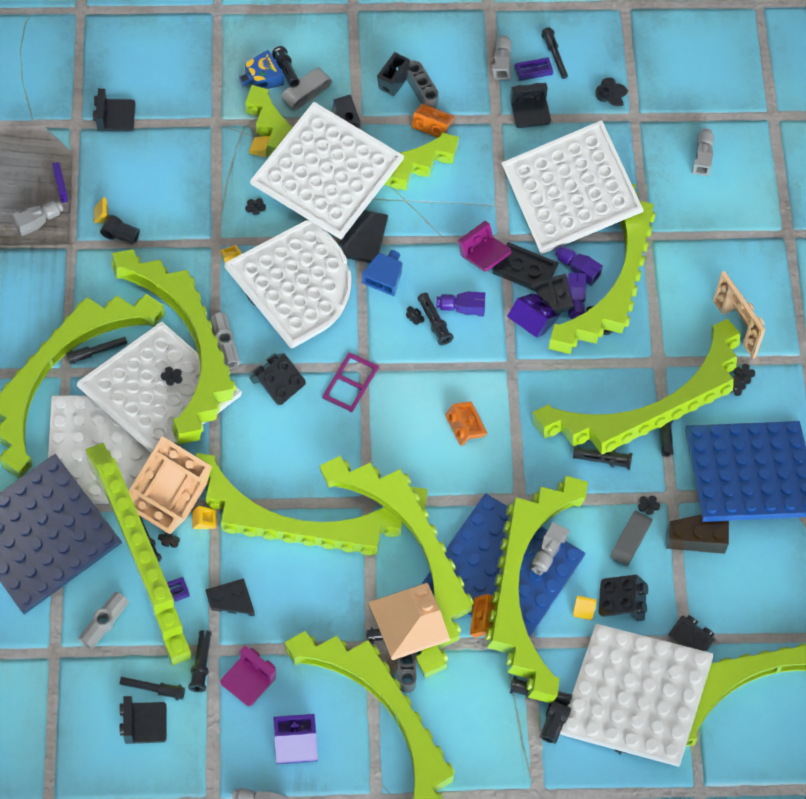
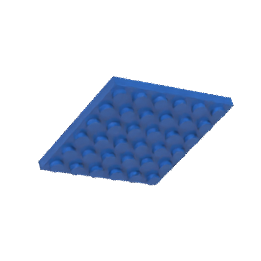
M800 421L686 426L685 432L702 522L806 517V445Z
M486 493L446 548L447 552H445L447 559L451 558L456 569L453 570L455 575L460 576L464 582L465 587H463L465 594L469 593L473 602L474 597L485 594L493 596V593L496 592L497 586L494 585V582L500 570L497 564L503 550H500V546L506 534L503 532L505 522L508 521V515H506L507 505ZM542 526L536 531L527 546L519 574V603L529 638L586 554L565 541V543L560 544L559 551L553 557V562L547 572H543L542 575L534 573L532 571V561L536 554L541 551L544 536L548 531ZM429 572L422 584L428 583L434 594L431 572Z

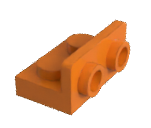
M422 103L414 112L411 127L438 138L441 136V133L447 132L455 116Z
M472 401L455 403L446 412V419L460 445H465L469 439L482 438L487 434Z

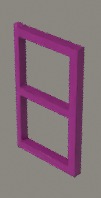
M349 352L322 398L353 412L379 366ZM350 358L373 369L364 385L341 375ZM338 379L360 389L352 406L328 396Z

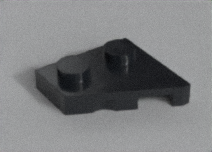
M565 273L531 284L533 290L556 314L575 309Z
M244 578L205 590L212 611H227L233 614L238 612L248 614V616H255Z

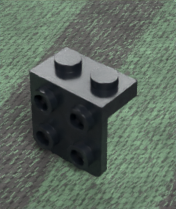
M547 83L511 87L510 103L517 128L549 125L551 123L546 100Z
M98 88V94L94 96L96 111L93 110V121H96L97 131H133L135 100L107 99L106 90Z
M274 353L266 359L267 363L264 366L260 365L252 371L253 375L249 379L253 384L261 383L277 405H282L306 384V381L285 353L277 355Z
M637 574L602 579L600 584L599 615L605 617L630 614L635 620L644 621L645 613L647 612L646 595L649 591L647 583Z
M123 696V703H120V716H123V723L119 725L120 736L124 737L125 744L165 742L167 740L166 703H133L132 696Z

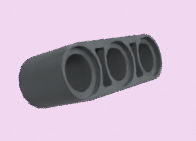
M416 60L410 61L407 76L409 85L421 104L436 108L438 105V90L422 64Z
M635 510L618 539L610 558L628 567L653 519Z
M416 652L397 658L398 682L401 686L400 690L404 693H410L416 688ZM404 659L411 660V663L406 665L403 664L401 661ZM405 678H409L412 680V682L410 684H405L402 682V680Z

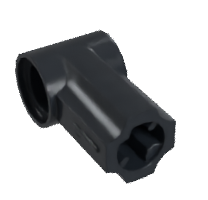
M109 215L100 229V234L110 240L117 238L134 244L138 240L140 229L123 223L121 219L114 215Z
M555 700L549 704L545 714L546 720L539 736L543 741L553 744L557 743L563 724L566 723L571 713V707Z

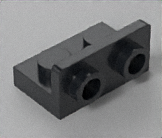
M682 615L668 634L682 646L706 652L717 640L713 637L715 634L707 627L702 629L697 625L699 621L691 615L687 617Z

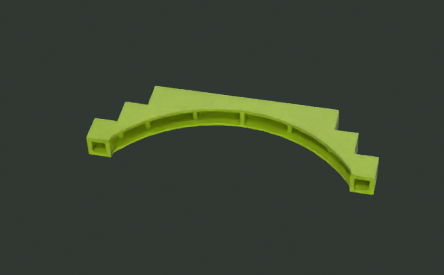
M252 85L245 102L246 113L259 116L256 122V133L261 136H270L267 144V156H270L293 127L280 115L269 97V89ZM441 133L440 137L423 146L400 152V154L404 155V159L384 185L397 190H407L412 173L418 176L430 177L435 160L453 164L458 150L459 137Z
M632 184L635 191L636 184ZM640 201L643 212L620 221L625 241V260L617 281L607 295L590 310L560 325L554 323L549 349L571 354L572 347L576 348L578 340L597 344L598 337L602 338L604 330L623 334L624 327L629 326L630 316H627L628 311L632 312L634 301H631V297H636L638 289L635 281L639 282L642 271L638 269L639 266L643 267L645 260L642 252H647L649 241L645 240L646 237L651 235L652 226H649L650 222L654 223L656 212L653 211L654 204Z
M134 249L112 253L111 266L116 279L122 278L135 283L162 299L181 318L195 342L200 365L199 382L187 407L179 417L173 418L172 432L177 445L200 440L201 432H203L202 423L216 420L217 412L220 411L219 402L232 400L236 386L234 380L230 379L228 365L224 364V355L222 350L218 348L217 336L212 333L211 321L206 318V308L204 305H201L200 293L195 289L193 276L190 277L188 270L168 273L166 266L163 267L161 259L141 263L140 257L136 256Z
M145 294L143 298H139L135 306H132L117 295L113 300L107 302L105 308L88 297L83 302L81 301L77 304L74 312L66 316L63 324L52 332L47 342L45 341L41 344L35 355L29 357L27 364L16 372L14 378L10 383L8 382L4 385L0 393V421H2L0 423V443L8 448L0 456V462L4 469L20 479L33 466L31 457L26 452V420L33 397L52 367L66 353L70 352L69 350H73L89 339L103 333L132 326L150 325L155 327L165 315L163 304L148 294Z
M728 318L713 325L711 332L713 342L701 367L686 384L658 402L631 411L613 414L574 413L552 408L548 404L532 412L533 424L544 439L562 432L573 447L583 444L590 439L601 454L611 452L617 447L630 443L633 439L644 436L650 431L660 428L674 419H679L682 415L693 412L699 407L712 403L715 399L726 396L733 391L734 379L728 372L736 368L737 355L732 350L740 345V332Z
M104 442L85 449L87 460L108 499L150 602L171 664L174 666L191 659V651L174 607L173 596L115 457L112 458Z
M196 453L195 455L212 466L207 481L209 487L206 502L207 506L213 509H224L221 528L229 534L242 533L248 537L261 536L267 540L280 539L287 543L299 542L306 546L318 545L325 549L336 548L349 553L353 551L361 552L367 556L377 555L381 534H385L388 537H401L403 522L385 507L353 519L331 522L303 521L274 513L259 506L239 492L223 475L216 464V457L214 455ZM410 486L412 491L416 490L420 501H418L420 507L425 508L428 489Z
M341 455L319 465L320 472L328 488L335 486L349 489L380 503L405 524L421 546L433 579L434 598L440 609L450 640L423 649L421 654L416 656V662L425 679L446 669V662L449 660L445 651H440V649L460 640L459 633L461 629L458 623L453 621L472 612L474 602L469 593L465 594L463 590L465 585L462 578L455 575L453 571L456 569L451 558L447 559L445 555L447 550L443 542H438L436 528L433 524L429 525L427 518H429L428 513L424 507H420L418 503L420 498L416 490H411L409 486L411 481L407 473L403 474L401 469L380 478L381 474L378 468H373L371 462L351 471L348 461H343Z
M565 476L562 482L559 481L556 490L541 486L537 493H533L531 501L516 497L512 504H508L506 510L508 521L505 522L503 532L506 534L500 546V550H503L497 564L500 570L494 582L497 589L493 593L491 601L494 604V608L490 611L488 619L491 622V626L488 628L485 637L488 640L487 648L508 653L506 658V665H508L507 673L529 678L526 689L529 690L528 698L552 703L557 697L560 678L554 676L544 664L528 636L519 603V574L523 556L536 531L561 511L572 506L580 507L586 499L588 481L570 476Z
M306 630L284 642L285 651L294 665L301 663L332 670L350 678L372 693L395 719L407 743L414 772L413 799H443L439 792L436 793V791L453 782L455 771L449 762L446 763L443 759L444 754L438 745H434L431 732L428 728L424 729L422 726V719L417 711L414 712L410 707L412 705L410 699L400 691L401 686L398 680L392 678L389 674L390 668L385 661L382 662L379 658L380 653L375 645H371L369 640L348 651L344 640L340 641L336 635L317 646L312 635L309 636Z
M806 643L799 644L795 648L782 647L773 652L765 650L759 652L758 655L750 656V654H744L736 659L723 658L719 662L711 663L686 747L695 745L698 739L696 733L705 718L721 700L746 683L771 674L806 671Z

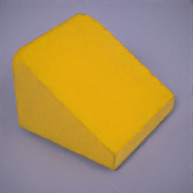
M270 136L254 137L249 154L266 158L267 144Z
M103 197L94 207V223H104L108 217L106 197Z
M237 245L219 250L224 264L242 254Z
M202 506L196 507L192 511V528L215 529L216 509Z
M578 595L573 616L592 620L597 600Z

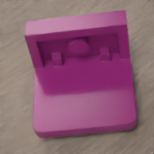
M483 221L457 240L461 257L484 272L490 270L511 254V248L493 237L490 223L487 221Z
M244 645L239 651L240 659L223 676L220 684L242 703L250 707L275 681L276 667L270 661H264L260 658V654L254 648L249 649Z

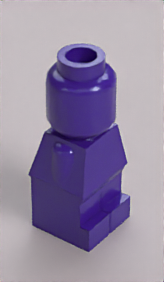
M559 246L555 252L558 261L566 266H570L573 273L586 274V283L590 286L602 274L603 265L590 256L577 255L575 251L566 246Z
M568 273L567 279L575 309L568 311V316L571 320L585 313L583 302L586 301L587 287L586 274Z
M468 291L457 294V297L453 294H441V296L436 297V308H440L442 311H454L456 309L458 313L484 317L486 292Z

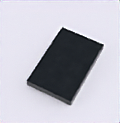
M367 210L361 213L344 238L342 251L347 259L367 263L373 261L377 254L380 253L388 221L387 214Z
M508 242L506 246L511 248V254L496 264L493 269L494 275L533 290L531 284L553 277L558 267V262Z

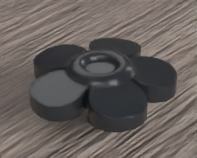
M257 198L255 201L249 199L245 210L248 213L252 212L253 215H258L260 211L266 210V205L263 204L264 202L261 198Z
M411 306L407 307L406 317L415 325L424 322L425 319L419 309H414Z
M743 364L742 369L740 367L734 369V374L741 378L740 382L743 381L746 384H750L751 378L755 376V370L750 369L748 364Z
M166 367L165 372L161 373V379L166 381V384L169 386L174 385V382L180 384L183 380L181 377L182 371L180 369L173 371L172 367Z
M734 376V395L740 396L742 390L746 389V383L740 382L741 378L739 376Z
M642 496L639 499L638 510L641 512L646 510L647 515H652L654 510L660 509V503L656 502L657 498L655 496H649L648 499Z
M167 532L158 535V540L161 541L163 546L178 547L180 542L178 536H173L172 533L169 534Z

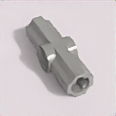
M215 313L210 317L214 334L218 339V348L223 352L224 364L228 365L229 370L234 369L240 365V361L233 340V333L230 330L226 313Z
M114 592L105 605L95 612L94 619L78 637V641L86 648L93 650L105 633L113 628L114 622L127 607L129 600L119 592ZM102 618L108 619L106 623L99 622Z

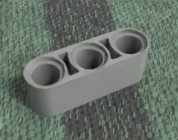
M318 67L302 77L297 87L291 88L289 86L282 93L281 98L293 110H297L329 88L332 79Z

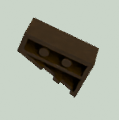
M696 515L669 522L666 534V549L725 554L729 545V521L702 522L701 515Z

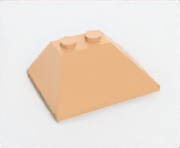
M723 271L719 278L713 302L722 315L734 309L738 312L748 327L743 346L753 359L757 355L765 332L764 321L761 317L757 316L753 305L746 300L727 273Z
M162 436L129 489L138 515L171 534L186 520L207 485L212 466Z
M423 583L368 602L392 660L450 640L440 609L428 583Z

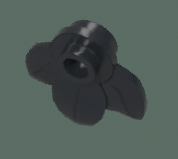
M605 78L602 80L601 85L596 88L595 96L599 101H608L613 106H623L624 103L621 98L628 93V89L622 84H616L614 78Z

